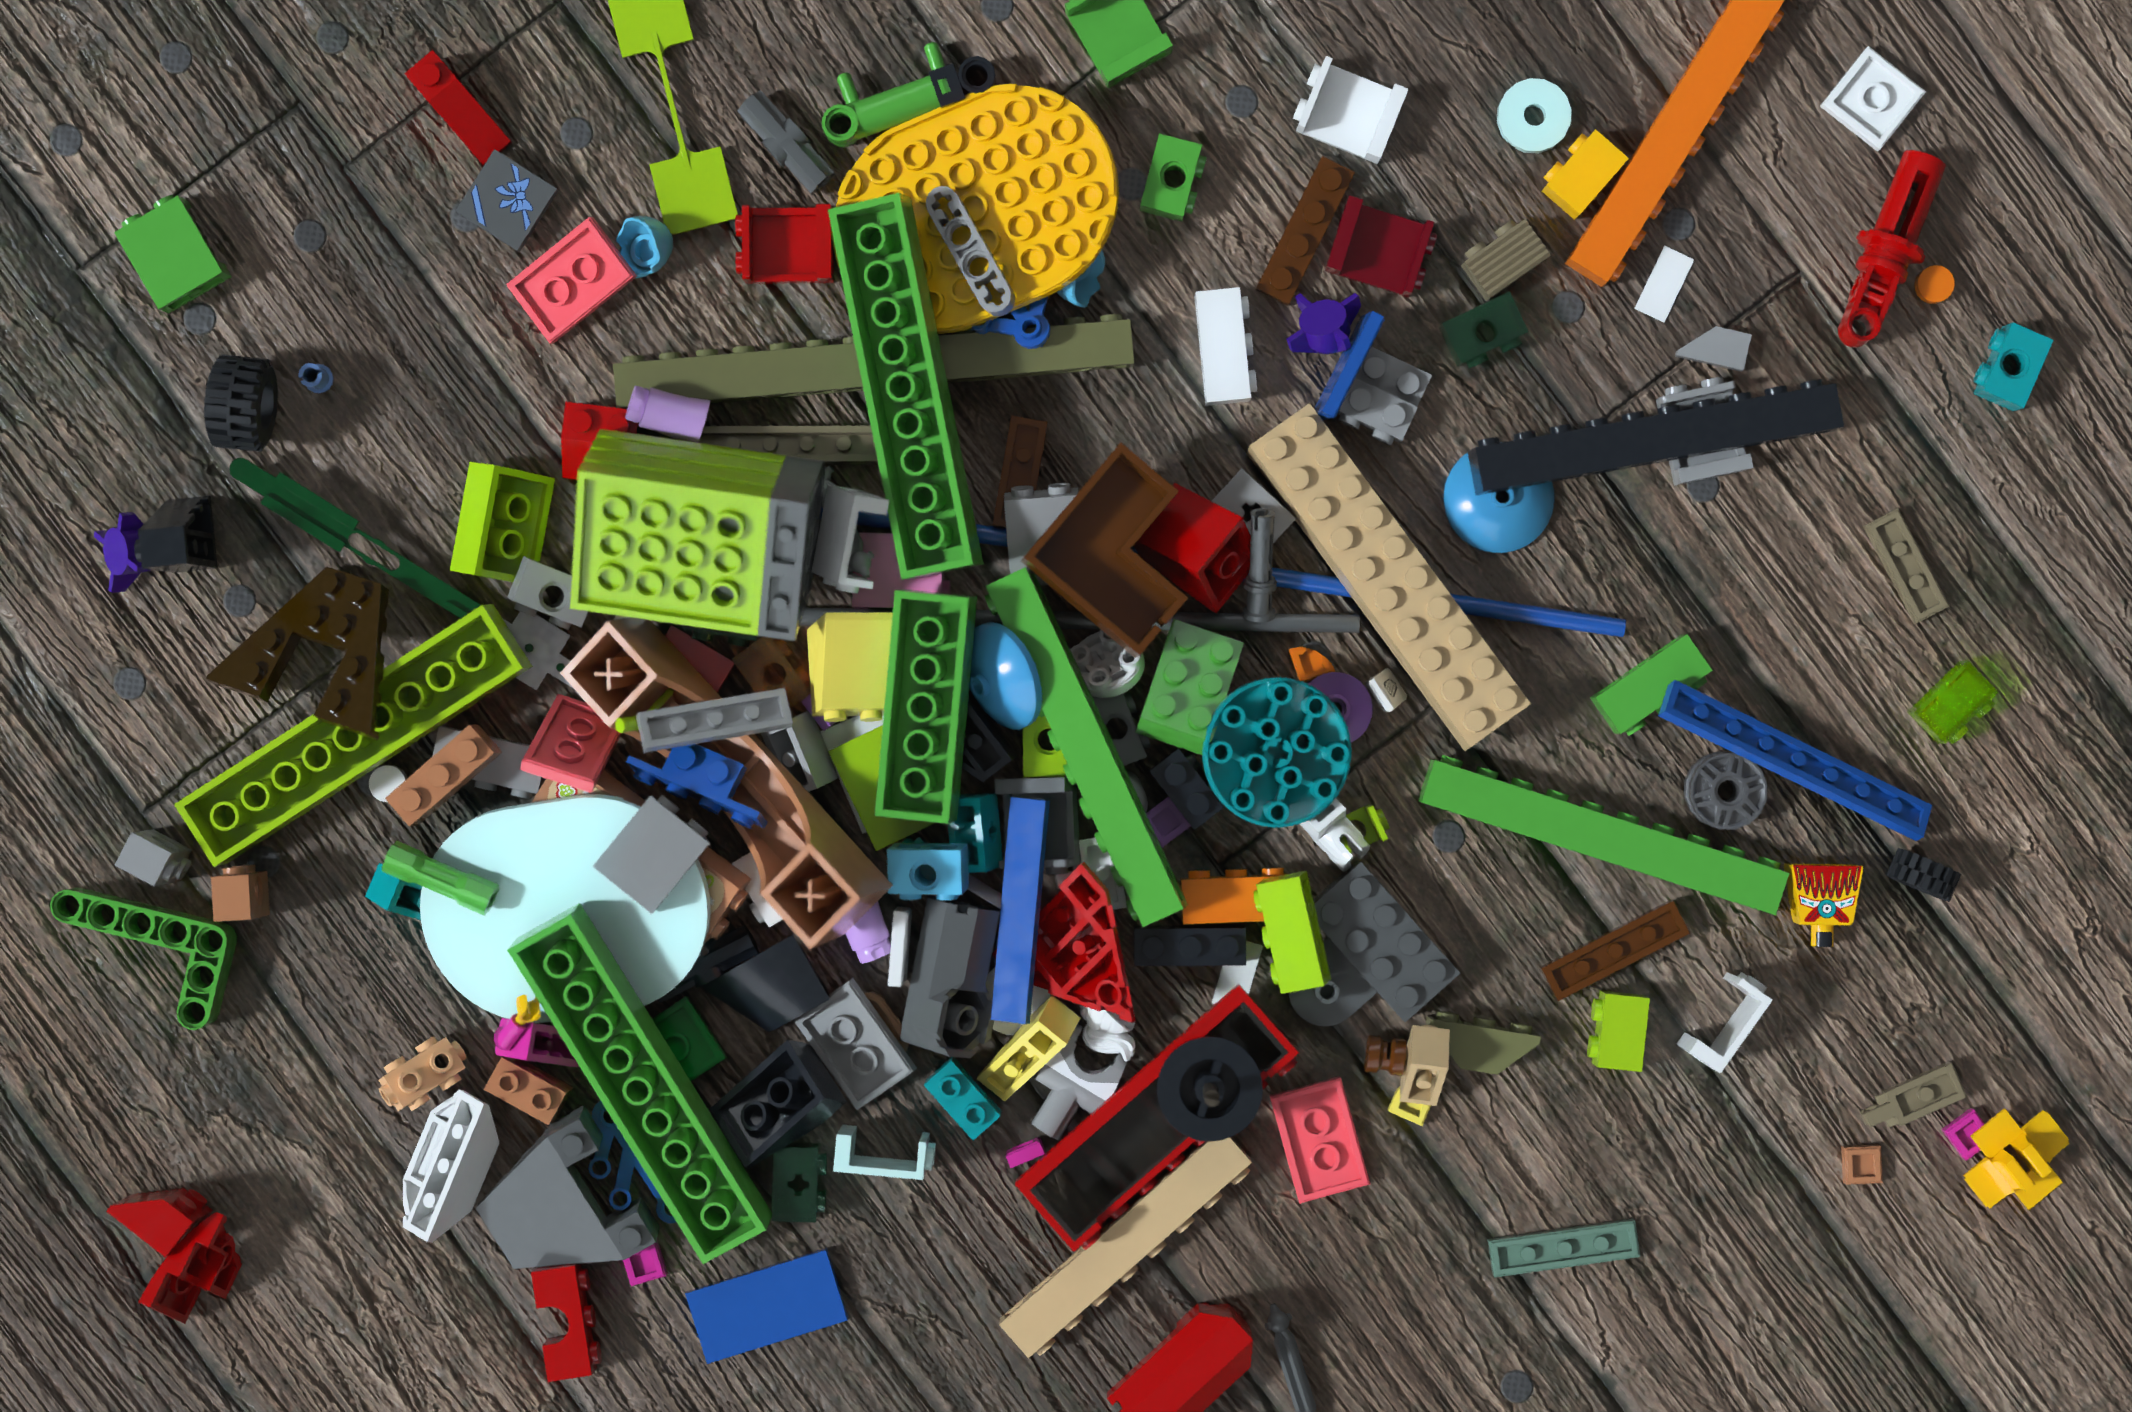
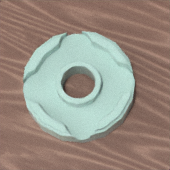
M1529 78L1517 82L1504 94L1497 109V124L1501 136L1507 143L1509 142L1512 146L1516 147L1515 149L1523 153H1541L1552 149L1565 137L1571 124L1572 109L1567 96L1556 84L1545 79ZM1532 106L1541 109L1544 114L1543 123L1537 126L1528 124L1524 118L1525 109Z

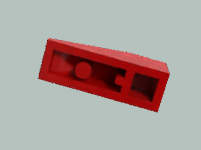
M433 50L404 73L483 165H485L494 149L501 153L512 143Z

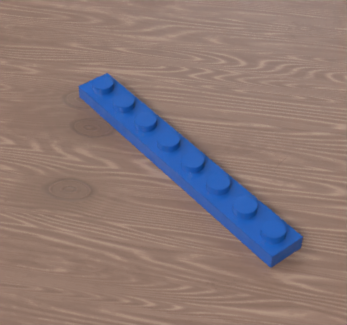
M1677 680L1668 684L1659 717L1912 840L1917 841L1924 837L1932 809L1931 804Z

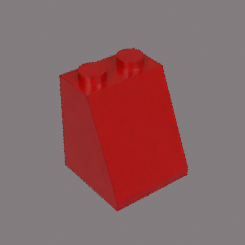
M1174 483L1172 486L1179 492L1136 541L1134 547L1139 557L1208 609L1217 613L1249 574L1251 535L1243 517Z

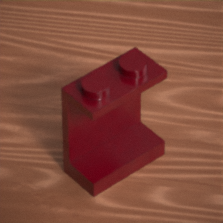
M1349 195L1325 272L1409 298L1413 289H1421L1426 274V269L1421 268L1424 254H1432L1438 234L1432 232L1434 222L1427 220L1425 224L1377 210L1362 205L1363 199Z

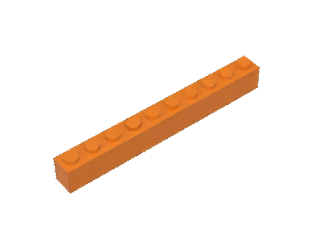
M1730 0L1566 260L1565 265L1601 287L1608 283L1609 279L1613 282L1617 281L1627 263L1622 261L1629 248L1635 251L1647 233L1641 228L1648 217L1655 220L1666 203V200L1661 198L1668 185L1674 189L1684 175L1686 169L1681 167L1688 154L1694 157L1706 138L1700 134L1707 123L1713 126L1725 109V106L1720 104L1727 92L1733 95L1745 77L1744 74L1740 73L1746 61L1753 63L1765 44L1759 40L1766 29L1772 32L1780 22L1784 12L1779 9L1785 0Z

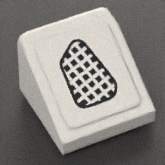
M1388 668L1366 681V686L1384 712H1391L1407 698V694Z

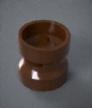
M1369 1035L1365 1050L1364 1071L1377 1073L1379 1070H1386L1391 1075L1402 1076L1406 1059V1039L1394 1038L1391 1041H1384L1380 1036Z

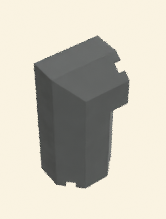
M929 896L927 898L902 1022L900 1041L949 1057L971 1058L977 1052L973 1049L979 1043L984 1045L991 1038L994 1020H991L992 1001L987 999L985 993H989L986 988V981L1000 917L999 909L975 903H963L960 900H937L936 896Z

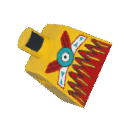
M1784 863V871L1789 873L1786 885L1793 923L1811 925V946L1834 947V925H1852L1854 922L1863 866L1855 864Z

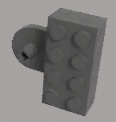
M1357 860L1350 869L1343 872L1313 899L1319 927L1327 936L1323 939L1331 980L1322 987L1290 992L1288 997L1294 1010L1305 1021L1318 1026H1333L1347 1020L1378 993L1393 1011L1406 1022L1455 979L1460 972L1364 864Z

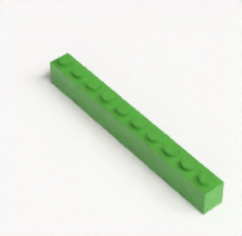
M1024 567L986 585L989 594L985 595V600L991 613L994 616L999 615L1003 625L1022 641L1035 663L1042 689V704L1039 716L1041 718L1046 716L1051 730L1048 731L1050 742L1056 751H1062L1067 764L1063 765L1065 774L1071 785L1077 784L1082 794V798L1079 799L1081 809L1087 819L1093 818L1098 832L1095 833L1097 844L1103 853H1109L1114 864L1110 867L1112 876L1118 887L1124 886L1129 896L1126 905L1134 921L1140 920L1142 927H1145L1184 909L1188 903L1036 574L1028 567Z
M1442 755L1440 761L1432 759L1430 761L1418 802L1772 915L1777 914L1789 876L1788 872L1779 870L1780 862L1759 856L1756 863L1744 859L1745 851L1727 845L1723 846L1722 851L1709 848L1710 840L1688 834L1687 840L1673 836L1674 828L1653 822L1652 829L1638 825L1639 817L1618 811L1615 818L1603 814L1604 806L1583 800L1581 806L1568 803L1569 795L1548 789L1546 795L1532 791L1533 783L1517 778H1512L1511 784L1497 780L1498 772L1477 766L1474 773L1462 769L1463 761Z

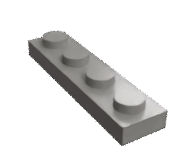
M785 688L638 712L636 716L644 753L791 728L793 724Z

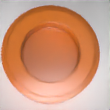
M1939 265L1929 266L1917 275L1914 283L1917 296L1922 301L1930 304L1946 300L1952 294L1955 286L1952 273L1947 268Z

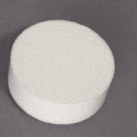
M381 766L371 774L369 789L376 799L387 802L385 798L407 779V776L397 766Z

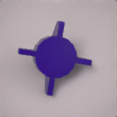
M1301 293L1295 296L1297 305L1302 313L1299 317L1300 330L1286 339L1292 352L1329 355L1346 351L1351 347L1349 340L1350 326L1361 308V302L1356 293L1340 303L1328 299L1311 303Z
M133 512L119 513L117 527L94 532V537L103 544L104 559L108 569L111 571L108 591L111 593L125 592L142 572L151 570L142 568L141 562H138L136 559L134 545L135 541L139 539L138 530L144 524Z

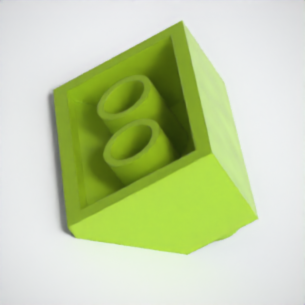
M469 462L450 571L513 582L523 556L540 562L555 478L497 465Z

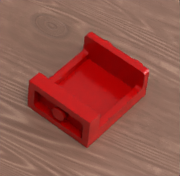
M816 204V207L751 208L750 205H742V215H736L735 217L736 237H742V252H736L735 257L736 273L742 274V279L746 284L834 283V247L828 209L833 208L832 205Z

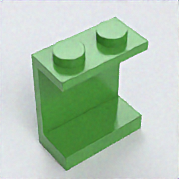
M1069 0L1065 4V13L1108 89L1172 53L1173 45L1166 33L1162 34L1144 0Z
M169 195L161 198L153 205L155 209L143 216L142 214H136L127 218L121 224L123 227L114 232L157 308L168 314L232 277L226 265L217 261L188 211L191 208L190 203L178 195L175 197Z

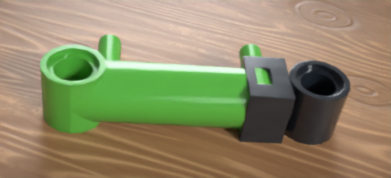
M931 42L924 46V51L931 68L929 76L860 100L851 74L848 72L840 74L837 77V81L846 105L838 104L828 108L823 114L822 129L829 142L834 146L841 148L849 147L861 138L893 128L936 108H944L965 99L964 94H976L986 91L991 86L996 85L994 67L986 58L974 56L966 59L961 64L959 72L956 73L953 63L945 66L938 43ZM975 70L983 71L988 76L986 82L981 86L971 85L967 81V77L971 72ZM838 118H846L851 121L849 131L844 134L834 133L832 131V124Z

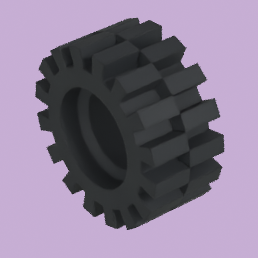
M1901 848L1897 849L1886 876L1902 884L1950 902L1962 875L1931 859Z

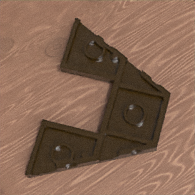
M325 567L212 670L206 679L220 687L268 702L301 637L344 651L346 653L313 716L322 722L378 740L379 733L375 731L377 704H380L382 701L379 686L383 680L385 657L381 653L382 633H386L387 627L385 610L388 606L389 589L381 583Z

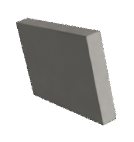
M854 978L830 993L831 999L795 1018L793 1021L856 1110H858L911 1074L917 1067Z

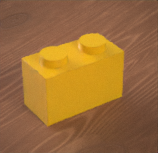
M1596 129L1589 137L1582 133L1568 149L1573 155L1564 166L1557 161L1543 177L1548 184L1542 192L1574 220L1629 159Z

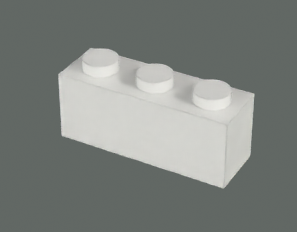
M1240 287L1197 291L1194 297L1205 406L1249 402L1251 392H1257L1256 372L1255 370H1248L1247 356L1253 355L1252 334L1245 333L1243 319L1250 318L1248 296L1241 297Z

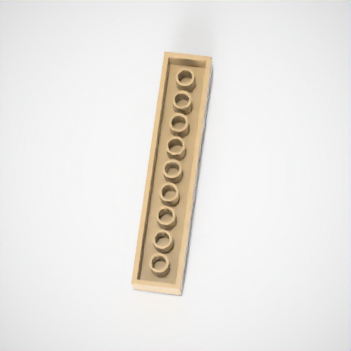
M1310 403L1249 445L1247 451L1249 458L1287 510L1296 518L1295 521L1464 751L1471 748L1531 704Z

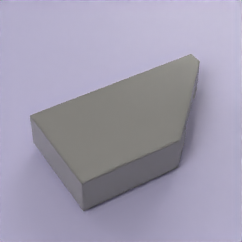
M1715 326L1677 350L1675 357L1741 372L1745 367L1752 334Z

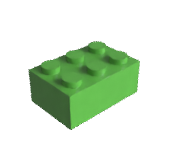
M1173 619L1135 733L1202 755V746L1207 727L1212 720L1214 711L1227 697L1244 642ZM1217 726L1211 732L1209 743H1212Z

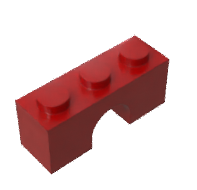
M581 1264L535 1267L531 1271L536 1309L545 1307L558 1308L566 1315L569 1323L567 1334L548 1338L542 1345L548 1382L591 1376L597 1369V1364L601 1363V1349L599 1342H593L591 1327H595L596 1317L593 1305L587 1304L585 1291L590 1290V1278L587 1268L582 1269Z

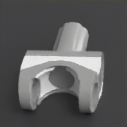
M1077 1024L1067 1045L1037 1072L1034 1078L1051 1089L1031 1123L1040 1131L1056 1140L1061 1139L1080 1107L1091 1114L1114 1093L1127 1064L1122 1054L1118 1053L1113 1062L1110 1061L1099 1070L1083 1068L1077 1062L1074 1055L1077 1045L1076 1040L1083 1029L1079 1024Z

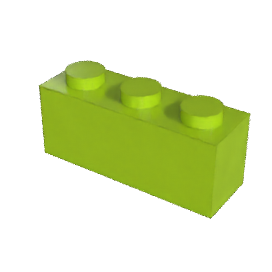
M1307 870L1263 879L1256 884L1257 890L1254 891V902L1257 911L1262 912L1265 926L1262 927V937L1265 947L1267 949L1271 948L1274 962L1270 964V971L1273 983L1275 985L1279 984L1281 994L1325 986L1331 980V975Z

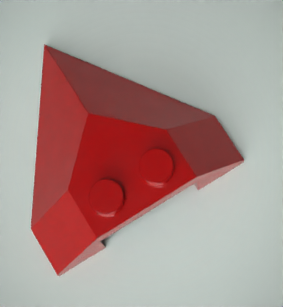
M1083 862L1058 886L1061 891L1040 911L1033 985L1048 990V994L1099 1012L1102 1010L1120 1015L1119 1019L1133 1023L1136 1019L1110 893L1090 867ZM997 949L992 953V955L994 956L995 959H996Z

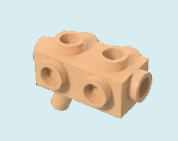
M435 1036L415 1047L418 1055L406 1061L401 1056L385 1066L384 1069L387 1074L378 1081L382 1085L379 1088V1092L386 1104L390 1107L394 1105L398 1111L408 1105L412 1112L430 1100L427 1094L429 1091L437 1086H440L442 1091H445L462 1080L458 1073L466 1068L462 1061L466 1060L467 1057L457 1041L454 1040L450 1043L447 1037L437 1041ZM436 1056L443 1057L447 1063L445 1068H438L435 1065L434 1060Z

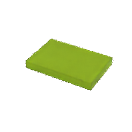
M883 725L828 751L876 851L935 823L875 816Z

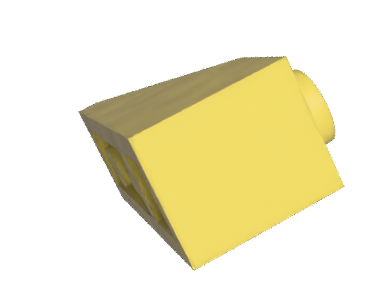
M1051 995L1031 1014L1030 1024H1023L981 1071L977 1080L1005 1102L1067 1045L1080 1017L1055 996Z

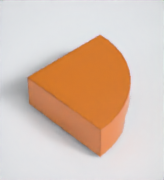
M1305 647L1288 649L1299 681L1308 682L1320 675L1336 672L1329 659L1316 650Z

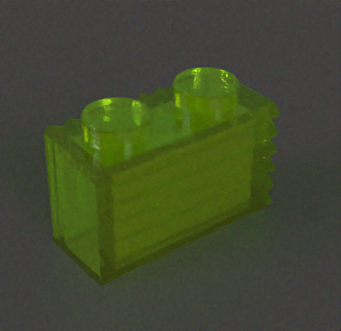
M1968 660L1959 661L1918 702L1908 709L1907 713L1937 744H1946L1948 741L1954 744L1967 733L1968 728L1965 725L1975 715L1981 718L1993 708L1995 702L1992 698L1999 692Z

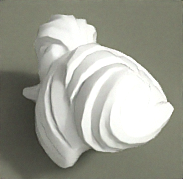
M1080 1005L1081 1016L1087 1021L1082 1034L1086 1046L1094 1052L1105 1054L1121 1053L1124 1061H1129L1135 1054L1136 1046L1135 1040L1127 1032L1133 1030L1135 1022L1131 1023L1119 1019L1120 1015L1106 1010L1099 1012Z

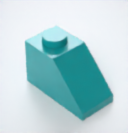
M379 863L365 897L387 911L421 920L420 900L422 886L416 883H407L382 872L383 863Z

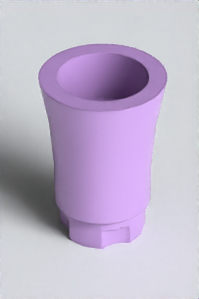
M635 385L625 419L639 423V427L655 431L672 439L698 443L707 418L710 400L691 398L652 387L647 389Z
M877 901L846 933L852 951H856L858 959L862 964L883 957L891 951V943L888 938L890 934Z

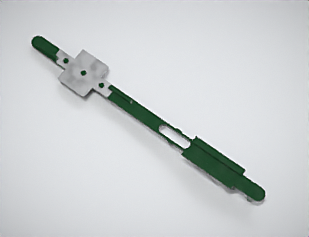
M237 458L231 462L229 471L232 477L264 496L260 504L341 553L345 546L361 556L366 563L377 566L459 618H463L481 606L478 602L389 548L382 540L375 539L358 529L359 520L285 474L279 472L277 477H274L244 458ZM358 533L393 554L400 561L399 567L396 570H390L354 548L350 544L351 536ZM519 612L513 624L503 619L533 666L516 677L517 679L537 690L546 674L549 673L572 687L560 674L571 661L560 654L570 638L569 634L537 614L534 617Z

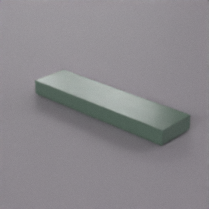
M1633 1218L1487 1239L1494 1278L1640 1257L1636 1222Z

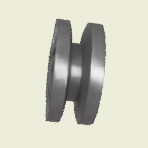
M1713 752L1702 756L1690 767L1684 780V798L1689 811L1700 822L1718 829L1736 830L1749 825L1761 814L1767 801V782L1763 771L1756 763L1733 752ZM1728 780L1732 784L1733 793L1730 798L1723 801L1718 795V787L1723 781Z

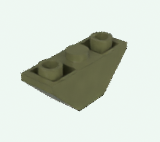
M1437 1011L1436 1017L1427 1016L1426 1018L1427 1025L1450 1029L1449 1055L1455 1064L1464 1070L1498 1075L1538 1046L1541 1040L1540 1035L1532 1032L1531 1025L1510 1022L1509 1028L1496 1027V1020L1474 1017L1473 1023L1458 1021L1459 1014L1445 1011Z

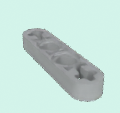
M947 186L934 188L926 198L927 211L980 305L993 316L1006 315L1015 304V295L961 198L953 189ZM945 197L948 201L951 200L948 203V207L956 218L949 220L941 209H937L940 206L938 201L940 198ZM966 226L970 228L971 237L967 243L963 245L953 243L952 234L958 227ZM978 257L986 258L989 263L987 271L981 276L972 275L970 273L971 262ZM992 282L994 288L999 293L1005 292L1001 296L1003 302L1001 305L997 306L993 302L988 303L993 297L985 284Z

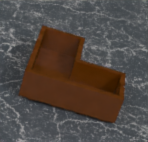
M1120 443L1022 558L1021 562L1136 658L1142 654L1161 631L1154 623L1156 622L1160 626L1167 624L1188 599V597L1131 550V547L1179 491L1123 443Z

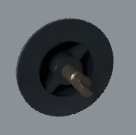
M1214 1036L1195 1038L1177 1047L1165 1060L1157 1082L1158 1101L1165 1118L1180 1133L1200 1141L1224 1140L1245 1129L1258 1112L1263 1093L1261 1074L1251 1055L1235 1042Z

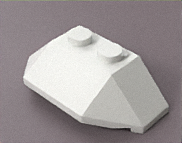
M458 1090L454 1093L453 1097L445 1100L430 1112L403 1178V1206L405 1211L403 1227L430 1243H433L472 1211L499 1146V1139L490 1106L464 1090Z

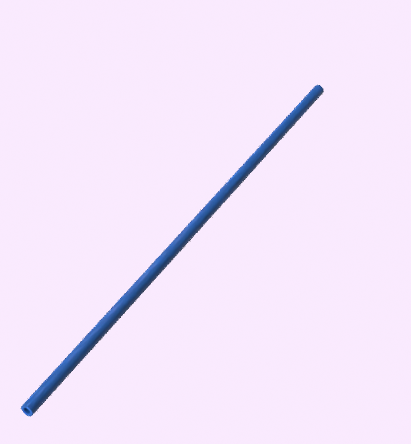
M859 511L856 525L891 530L888 511L887 515ZM976 524L979 543L1008 547L1006 528ZM1131 547V550L1138 555L1135 547ZM1272 567V575L1277 581V587L1352 598L1337 577ZM1451 594L1466 615L1623 637L1625 633L1626 619Z

